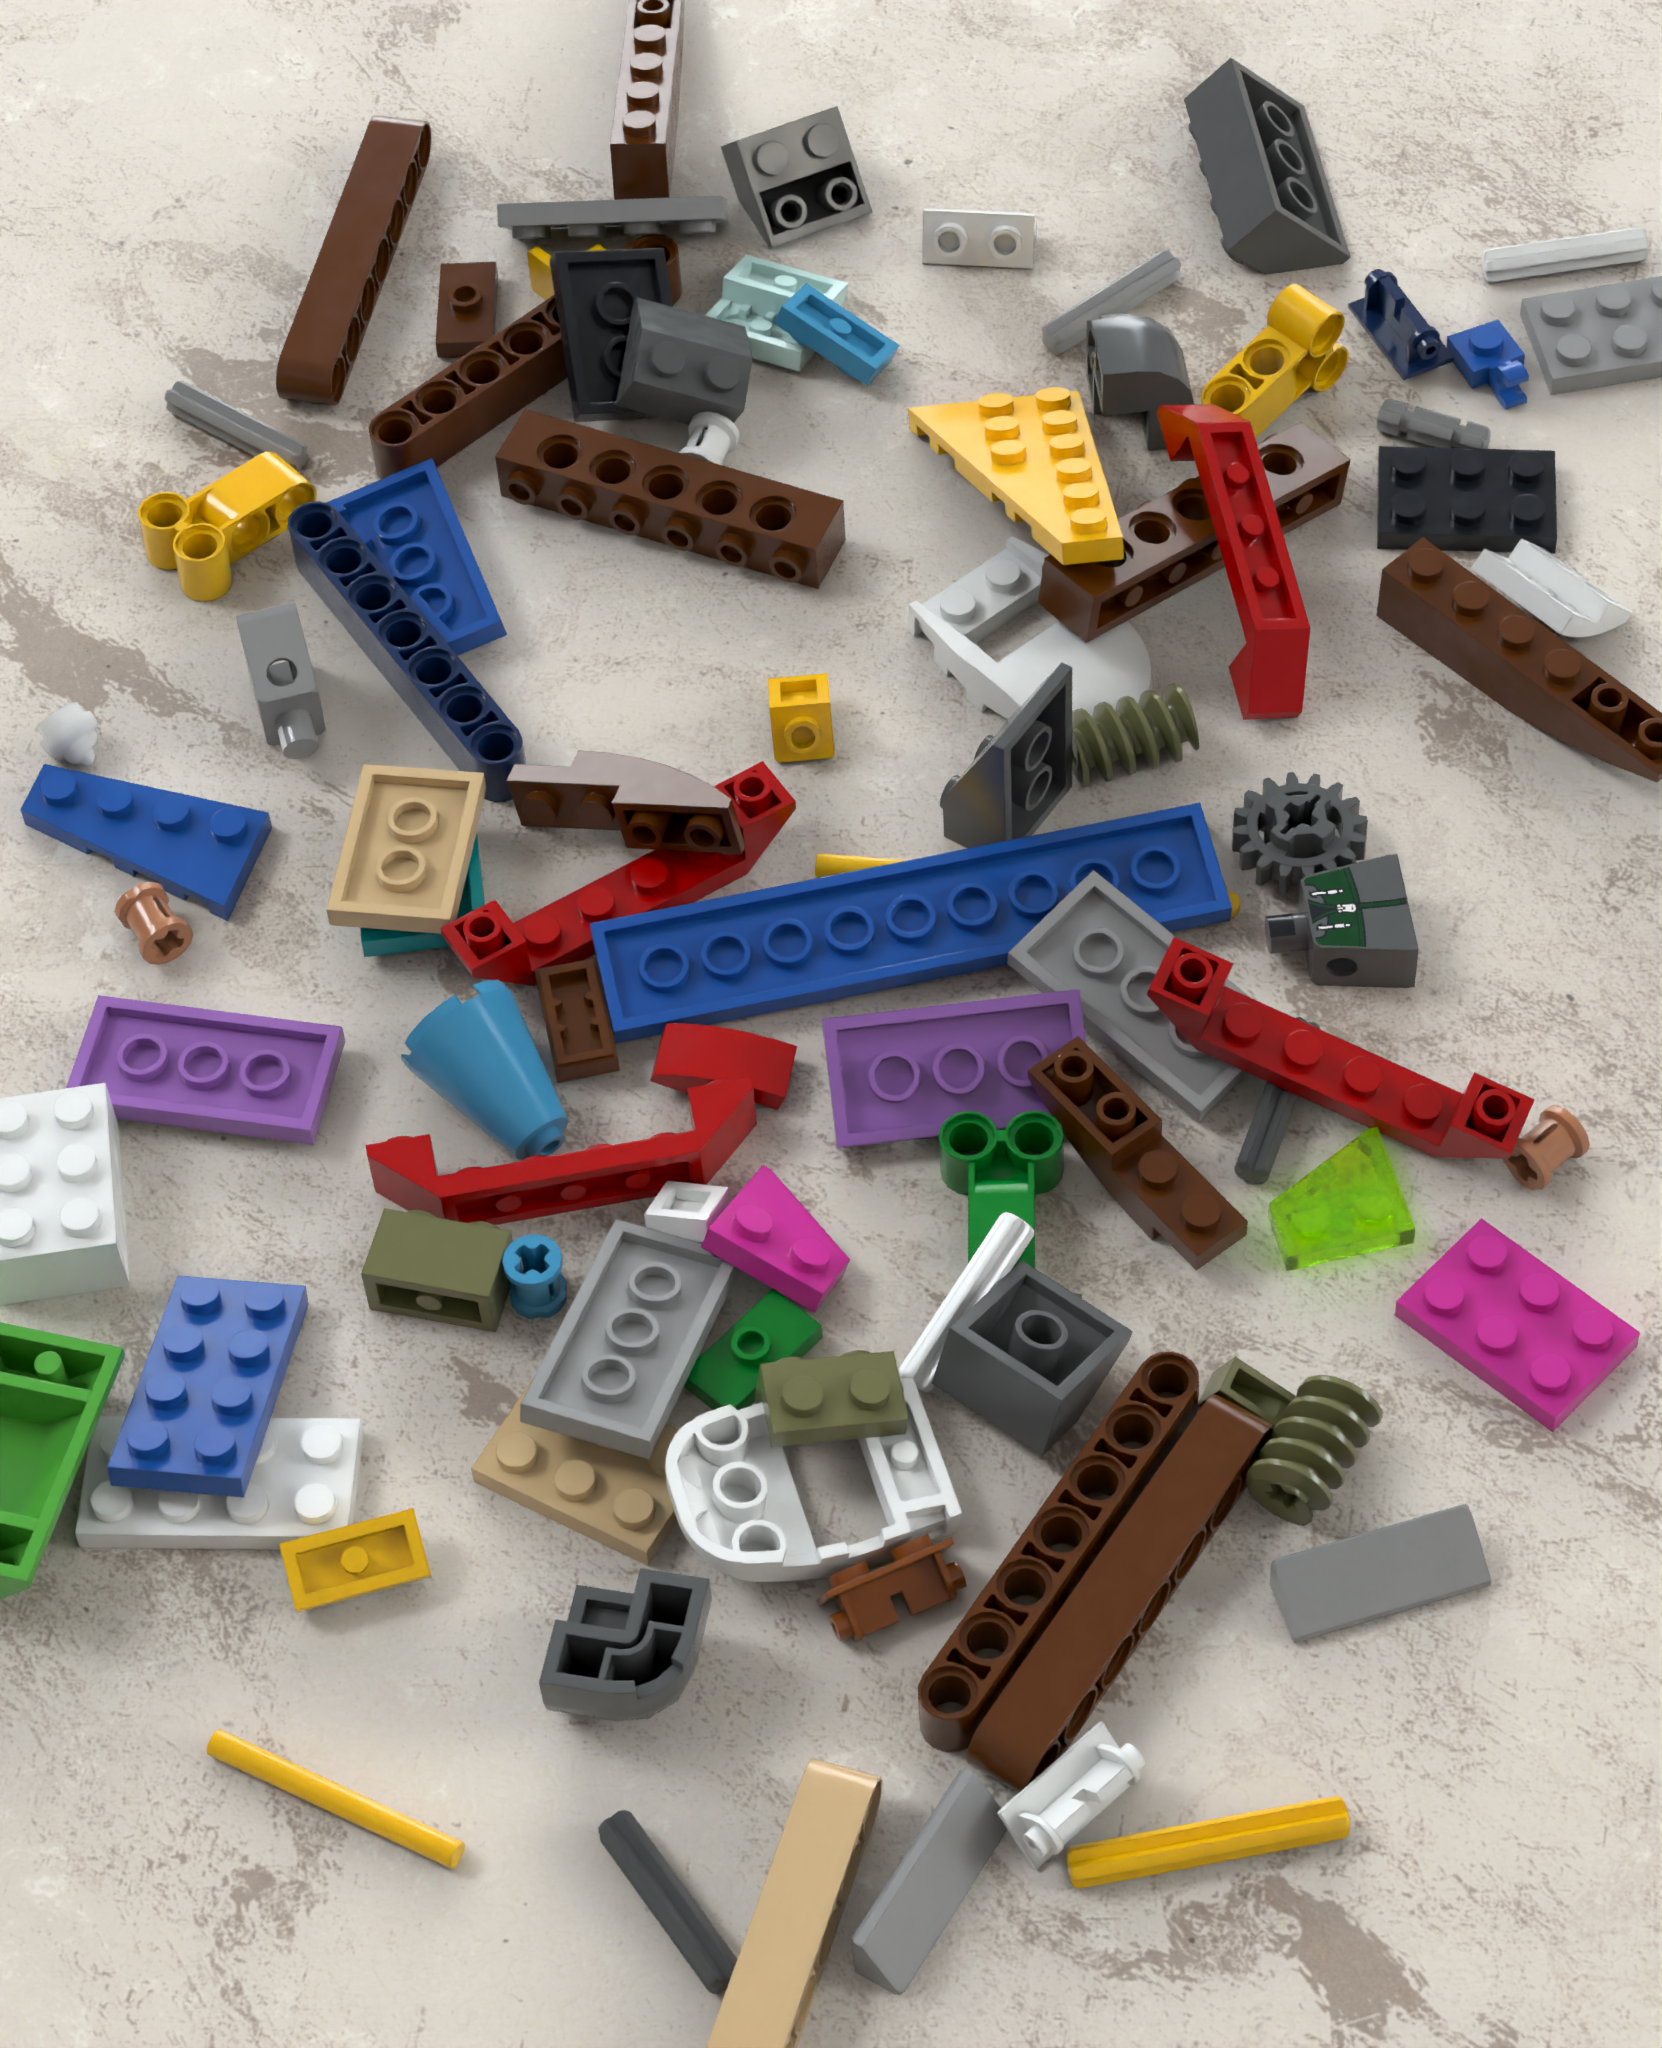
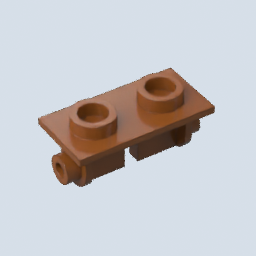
M926 1534L891 1550L895 1562L870 1572L866 1561L828 1577L832 1589L824 1592L816 1601L819 1607L831 1601L835 1602L838 1612L829 1615V1621L837 1639L842 1641L851 1637L854 1642H858L863 1637L898 1623L900 1619L890 1598L896 1594L901 1593L911 1617L941 1603L956 1599V1591L967 1586L964 1574L956 1561L946 1565L941 1555L954 1545L952 1537L933 1545L929 1534Z

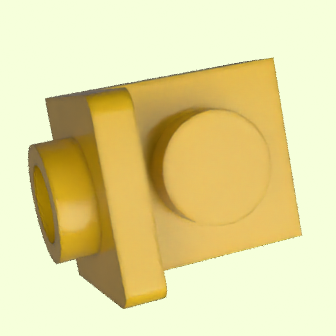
M828 673L769 678V709L775 761L782 763L832 758L835 750Z

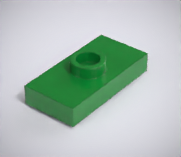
M772 1288L696 1360L684 1388L713 1410L729 1404L737 1410L749 1407L756 1401L755 1395L760 1364L773 1363L786 1357L802 1358L823 1338L822 1325Z

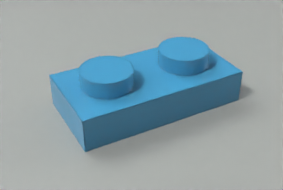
M807 283L781 307L774 321L775 325L789 333L797 343L810 347L837 365L841 372L858 379L867 386L892 361L899 347V344Z

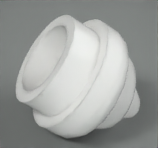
M78 702L70 703L58 709L38 725L37 729L43 736L40 744L50 757L66 759L71 764H83L85 766H90L94 762L95 751L93 747L98 740V733L95 730L98 722L92 712H84Z

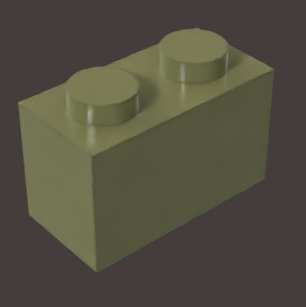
M384 1208L361 1272L369 1309L496 1332L510 1291V1280L505 1275L502 1260L505 1250L513 1242L511 1231L500 1229L491 1223L474 1221L469 1224L437 1218L435 1215L422 1210L403 1212Z

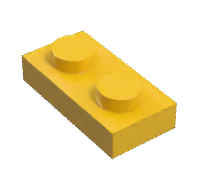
M414 1508L279 1544L296 1613L431 1578Z

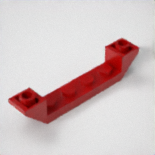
M1215 404L1160 405L1156 412L1170 462L1195 461L1245 635L1246 644L1228 667L1243 720L1297 718L1303 709L1311 628L1251 422Z
M762 761L714 786L732 799L745 843L742 854L653 850L512 923L497 901L493 900L441 927V934L473 978L536 986L534 969L582 961L595 955L590 923L694 903L747 875L796 810V801Z
M1173 937L1148 989L1147 996L1196 1050L1432 1157L1509 1159L1535 1099L1475 1072L1463 1094L1226 987L1225 984L1234 963Z
M751 1077L737 1080L719 1079L703 1086L687 1088L693 1131L677 1134L664 1132L656 1134L649 1139L615 1145L597 1144L585 1150L553 1156L534 1155L520 1162L486 1168L467 1167L456 1173L438 1176L430 1134L414 1137L397 1136L385 1142L365 1145L375 1192L408 1211L422 1210L435 1215L437 1218L469 1224L474 1221H483L499 1225L656 1197L667 1181L707 1185L757 1125Z

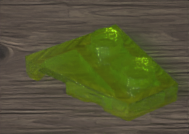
M1378 1127L1369 1128L1269 1203L1268 1219L1286 1271L1414 1243L1415 1226Z

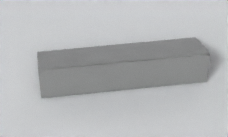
M1467 1504L1279 1557L1272 1561L1270 1571V1587L1293 1643L1491 1586V1577L1474 1518Z
M965 1767L963 1771L960 1770L851 1938L855 1972L893 1994L901 1995L905 1992L1007 1831L1006 1826L997 1814L1001 1807L975 1772Z

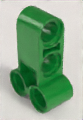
M1035 1110L1022 1112L1015 1116L1007 1125L1006 1130H997L991 1119L979 1112L964 1111L950 1116L941 1126L939 1133L940 1171L942 1180L949 1189L958 1194L968 1195V1263L999 1216L1004 1212H1008L1018 1216L1034 1229L1033 1238L1012 1270L1021 1261L1035 1268V1195L1049 1192L1062 1180L1064 1172V1134L1061 1124L1050 1114ZM1032 1150L1044 1152L1040 1155L1025 1154V1152ZM964 1151L978 1152V1154L970 1156L961 1155L959 1153Z

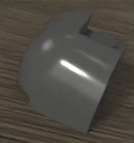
M1124 312L1103 314L1097 320L1087 321L1086 376L1094 415L1102 414V416L1140 412L1148 451L1167 449L1156 411L1160 405L1194 404L1183 351L1173 333L1151 317Z
M640 1568L634 1594L576 1585L568 1620L555 1619L539 1680L542 1700L546 1709L606 1720L624 1721L649 1719L677 1702L694 1674L712 1602L710 1580L708 1578Z

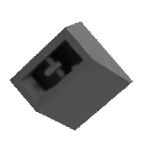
M838 106L721 146L738 200L769 248L872 213Z

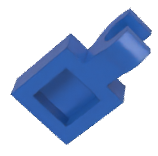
M1499 319L1447 336L1446 348L1454 357L1453 363L1472 389L1488 384L1504 409L1527 403V396L1519 386L1520 383L1529 381V374L1524 367L1525 354Z

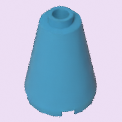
M489 980L472 985L479 995L463 1004L456 995L442 1002L425 1016L407 1037L405 1044L411 1051V1054H401L404 1064L415 1076L516 1159L522 1160L534 1155L550 1156L565 1141V1136L562 1133L568 1125V1118L512 992L501 981Z

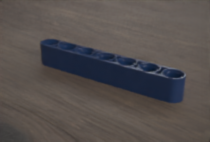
M308 502L297 507L288 518V530L295 563L301 575L460 771L484 773L487 788L484 799L493 802L513 800L506 780L514 764H526L523 739L519 730L338 510L324 502Z

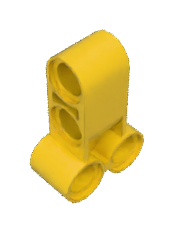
M1294 283L1287 286L1278 294L1270 306L1267 315L1268 326L1205 385L1201 395L1202 404H1215L1250 421L1256 439L1309 387L1318 392H1323L1333 386L1346 368L1349 357L1347 348L1337 342L1344 327L1345 318L1343 313L1299 284Z
M264 452L187 499L173 492L153 494L141 502L138 508V519L146 557L157 568L165 570L177 569L181 589L187 597L202 602L216 600L223 597L232 586L233 580L230 565L288 530V518L292 511L302 504L315 502L316 489L313 484L275 452Z

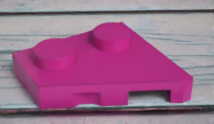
M764 1165L759 1168L708 1228L701 1248L813 1312L817 1311L843 1278L850 1261L848 1256L775 1173Z

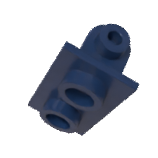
M1382 269L1370 272L1364 281L1366 285L1365 297L1348 303V308L1400 377L1406 380L1454 362L1453 355L1440 340L1439 332L1436 328L1429 326L1399 287L1395 275L1391 272H1384Z

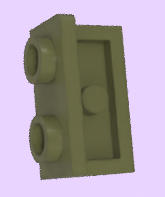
M855 1350L835 1357L814 1359L786 1357L773 1363L760 1364L755 1400L756 1404L763 1403L771 1448L906 1434L909 1419L894 1351L871 1353L864 1350Z

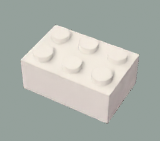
M106 1083L0 1098V1305L130 1286L119 1125Z

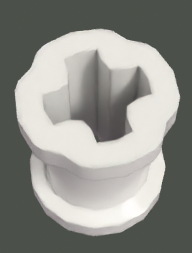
M710 411L700 412L694 415L688 427L690 438L686 447L682 448L678 453L722 465L726 454L735 449L740 439L739 430L730 419L719 413Z

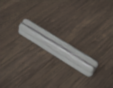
M1162 250L1048 322L1042 328V341L1044 345L1049 347L1054 354H1063L1085 340L1088 320H1097L1103 314L1127 313L1180 279V267L1182 265L1179 259L1173 257L1168 250Z
M184 381L175 382L172 389L167 390L164 399L167 401L166 408L169 412L254 456L264 452H275L298 472L302 466H306L309 456L306 444Z

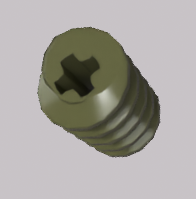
M1175 683L1164 687L1161 697L1156 691L1151 689L1144 691L1140 695L1138 703L1130 696L1121 697L1117 701L1115 710L1106 702L1099 703L1094 707L1092 717L1082 708L1072 712V770L1082 788L1089 787L1090 768L1097 767L1104 780L1108 782L1113 779V762L1119 760L1130 776L1136 773L1137 755L1143 754L1149 766L1155 769L1159 767L1160 749L1166 748L1173 761L1177 763L1183 759V743L1189 742L1196 751L1200 747L1199 734L1192 706L1185 691Z
M1316 1375L1305 1379L1297 1390L1296 1398L1286 1407L1284 1418L1273 1428L1271 1439L1262 1446L1259 1452V1459L1247 1471L1246 1485L1251 1496L1273 1515L1290 1523L1304 1526L1312 1522L1313 1514L1311 1509L1324 1511L1330 1507L1333 1502V1494L1330 1489H1338L1345 1482V1472L1342 1468L1349 1469L1355 1465L1358 1460L1356 1448H1362L1370 1440V1430L1368 1427H1374L1382 1420L1383 1410L1378 1402L1362 1388L1335 1376Z

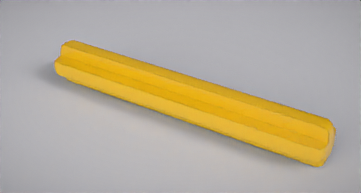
M1326 1797L1072 1845L1066 1851L1067 1871L1073 1887L1078 1889L1345 1839L1350 1832V1818L1342 1797Z

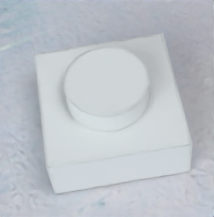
M667 1181L644 1213L646 1228L695 1242H703L708 1228L730 1203L729 1188Z

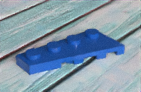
M432 458L326 502L338 510L457 656L507 635Z
M47 764L43 765L20 809L25 825L85 854L95 851L112 859L115 868L135 877L138 873L154 879L162 883L165 892L184 901L188 897L208 905L211 914L226 921L229 920L272 829L269 812Z

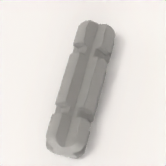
M1386 399L1379 410L1377 429L1381 433L1400 437L1401 432L1406 433V440L1434 448L1488 449L1491 430L1487 426L1470 421L1467 422L1466 426L1460 425V418L1418 406L1415 407L1414 411L1408 410V403L1394 399Z

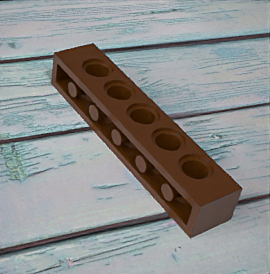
M524 409L495 456L502 497L512 499L520 504H530L564 514L574 520H584L615 529L625 535H635L666 544L680 551H690L714 558L734 567H744L765 573L789 583H799L819 589L846 541L844 502L841 499L528 409Z
M1302 421L1279 434L1268 436L1262 443L1257 445L1283 535L1341 504L1351 459ZM1199 476L1185 480L1179 487L1152 501L1142 503L1136 510L1118 519L1123 535L1124 559L1062 565L1051 554L1045 557L1037 603L1087 643L1223 569L1225 565Z

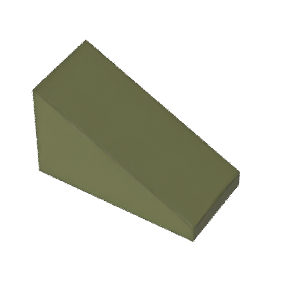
M1235 1356L1212 1373L1198 1406L1202 1407L1209 1397L1217 1394L1276 1425L1284 1418L1286 1407L1296 1396Z

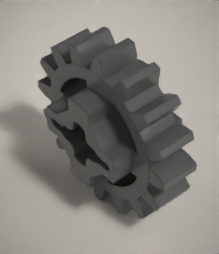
M1294 772L1287 773L1286 784L1278 786L1269 777L1264 779L1262 795L1248 790L1244 794V807L1235 808L1232 851L1240 853V869L1245 871L1256 868V884L1259 886L1268 883L1271 879L1279 881V894L1285 895L1290 890L1292 884L1299 885V881L1306 875L1354 864L1356 860H1364L1368 820L1367 816L1359 815V799L1352 797L1342 800L1343 785L1339 782L1331 785L1328 789L1320 787L1319 774H1313L1307 784L1299 783ZM1336 829L1340 834V838L1335 835ZM1259 830L1264 832V841L1260 837Z

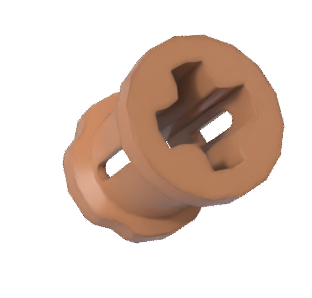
M156 882L140 883L125 892L116 903L114 912L122 925L127 929H132L138 938V948L143 959L149 964L159 965L168 963L185 952L192 941L193 933L191 927L183 918L174 915L168 906L169 897L161 885Z
M1551 1105L1540 1113L1539 1124L1522 1138H1518L1509 1159H1503L1513 1177L1523 1186L1531 1190L1543 1189L1550 1183L1551 1173L1569 1158L1577 1159L1588 1151L1590 1146L1589 1138L1584 1127L1575 1116L1560 1106Z

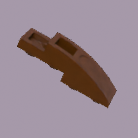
M578 750L571 766L514 764L506 780L522 826L621 831L626 848L742 854L745 847L732 799L703 780L665 764L615 753Z
M1079 1036L1028 1069V1079L1051 1116L1055 1117L1061 1124L1063 1134L1105 1189L1152 1241L1162 1235L1195 1270H1198L1247 1235L1248 1221L1162 1136V1119Z

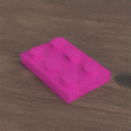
M1482 1218L1396 1301L1395 1316L1551 1432H1554L1637 1347L1640 1332Z

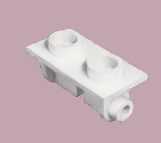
M923 208L922 263L1033 269L1034 244L1036 243L1037 235L1035 214Z
M1099 1721L1002 1807L997 1814L1032 1868L1037 1870L1052 1855L1058 1854L1072 1837L1130 1785H1135L1141 1779L1139 1770L1146 1765L1145 1759L1129 1743L1119 1748L1105 1724Z

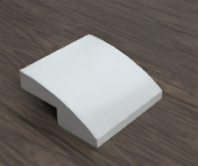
M1524 539L1519 541L1508 558L1484 548L1471 567L1473 571L1561 635L1568 637L1594 636L1626 623L1632 615L1630 610L1550 552Z

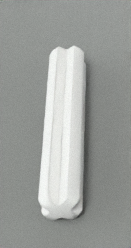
M1637 227L1491 248L1485 250L1482 254V272L1487 282L1495 283L1640 262L1647 258L1648 239L1644 229Z
M1004 1212L999 1216L900 1366L899 1375L901 1378H914L917 1389L922 1392L928 1393L933 1390L935 1386L932 1384V1380L949 1328L1012 1270L1034 1236V1229L1027 1222L1008 1212Z

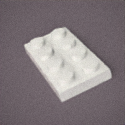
M100 1416L89 1442L75 1536L80 1548L280 1550V1543L351 1525L354 1522L364 1434L361 1420L356 1418H271L245 1497L243 1498L111 1486L107 1466L126 1416Z

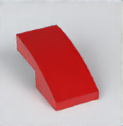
M666 1023L662 1030L650 1081L688 1094L687 1088L703 1086L714 1080H737L751 1077L755 1103L778 1110L786 1098L797 1046L770 1037L730 1028L687 1023Z

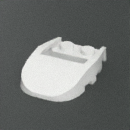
M1014 536L1006 540V549L923 604L917 600L909 604V632L914 637L924 632L934 644L933 660L946 676H949L951 673L966 689L965 698L981 713L990 708L1008 720L1061 662L1072 667V712L1082 708L1092 717L1094 707L1099 703L1106 702L1115 710L1117 701L1121 697L1130 696L1138 703L1140 695L1144 691L1150 689L1154 691V679L1147 648L1129 621L1118 625L1087 643L1058 621L999 662H995L976 645L977 642L1038 602L1042 566L1045 557L1049 556V554Z
M900 1378L909 1419L906 1434L858 1439L888 1527L881 1529L879 1536L848 1546L846 1542H840L816 1549L783 1448H771L763 1403L761 1402L740 1410L735 1409L729 1404L701 1414L680 1428L670 1442L665 1463L666 1484L677 1521L689 1544L708 1564L728 1576L751 1582H782L827 1578L866 1561L868 1568L872 1569L893 1560L891 1550L913 1539L929 1534L931 1541L934 1542L957 1532L962 1511L914 1378Z

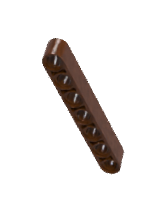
M372 116L280 354L276 372V388L281 399L328 405L339 404L428 165L432 142L431 127L428 121Z
M649 234L637 238L622 248H664L673 305L680 299L682 284L677 244L673 239L661 234ZM555 294L393 403L371 420L369 434L376 472L380 479L431 458L437 468L567 378Z
M1173 1351L1159 1352L1150 1356L1141 1364L923 1674L918 1685L920 1731L925 1741L933 1748L944 1752H959L969 1747L970 1741L985 1715L1198 1413L1199 1372L1194 1362L1185 1355ZM1161 1392H1173L1180 1396L1175 1398H1163L1157 1396L1156 1394H1159ZM1139 1442L1145 1446L1139 1449H1129L1121 1446V1444ZM1092 1492H1102L1110 1497L1104 1500H1092L1086 1498L1085 1495ZM1065 1543L1073 1546L1075 1549L1068 1552H1055L1048 1547L1054 1544ZM1029 1595L1037 1598L1039 1601L1031 1605H1019L1011 1600L1018 1596ZM983 1648H993L1002 1652L1000 1656L993 1659H982L974 1655L976 1651ZM945 1702H957L965 1706L959 1712L948 1714L935 1709L938 1705Z
M1213 1394L1207 1399L981 1721L966 1753V1762L1019 1793L1066 1752L1247 1488V1471L1259 1459V1452L1262 1446L1271 1439L1272 1430L1275 1427L1274 1424L1217 1394Z

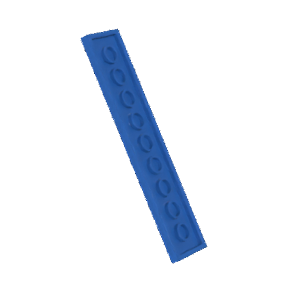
M1201 803L590 923L591 938L615 1044L661 1035L666 1023L712 1025L1008 965V952L1093 870L1169 932L1230 921L1232 906Z

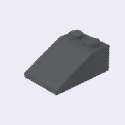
M1061 662L1012 714L995 736L988 735L984 738L976 751L974 761L961 777L955 775L946 784L940 798V807L943 809L944 837L966 848H973L1032 836L1072 787L1071 666Z

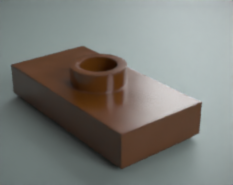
M496 262L441 263L435 342L438 357H463L495 335L498 287Z
M592 958L534 969L557 1083L620 1071L597 959Z

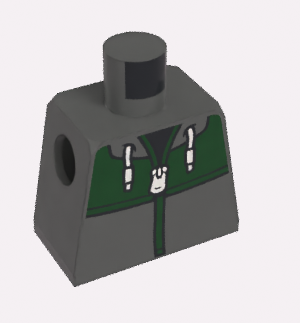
M1398 854L1386 855L1306 875L1299 881L1298 913L1265 917V933L1269 954L1304 950L1310 980L1317 985L1387 988L1415 987L1419 949Z

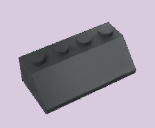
M1228 59L1184 98L1190 119L1188 128L1198 147L1201 158L1199 167L1208 182L1212 196L1210 206L1218 217L1223 235L1221 238L1223 249L1236 263L1243 264L1245 262L1265 275L1345 263L1351 256L1304 105L1234 59Z

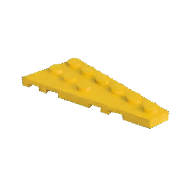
M1049 387L1039 390L1036 395L1012 397L1005 393H991L980 397L978 401L908 408L909 429L917 436L927 434L930 438V448L938 455L950 454L954 458L955 470L991 502L1002 500L1005 503L1006 515L1015 523L1026 521L1032 528V538L1062 565L1124 559L1123 535L1079 390L1069 391L1061 387Z

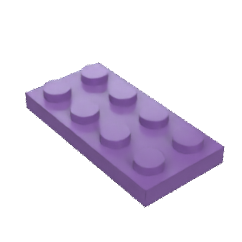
M1080 989L822 1019L837 1149L939 1137L941 1126L946 1119L958 1112L964 1111L979 1112L989 1117L997 1130L1006 1129L1009 1122L1022 1112L1035 1110L1050 1114L1028 1079V1069L1077 1036L1086 1043Z
M98 995L66 1088L106 1083L117 1119L314 1145L345 1045V1037L341 1026Z

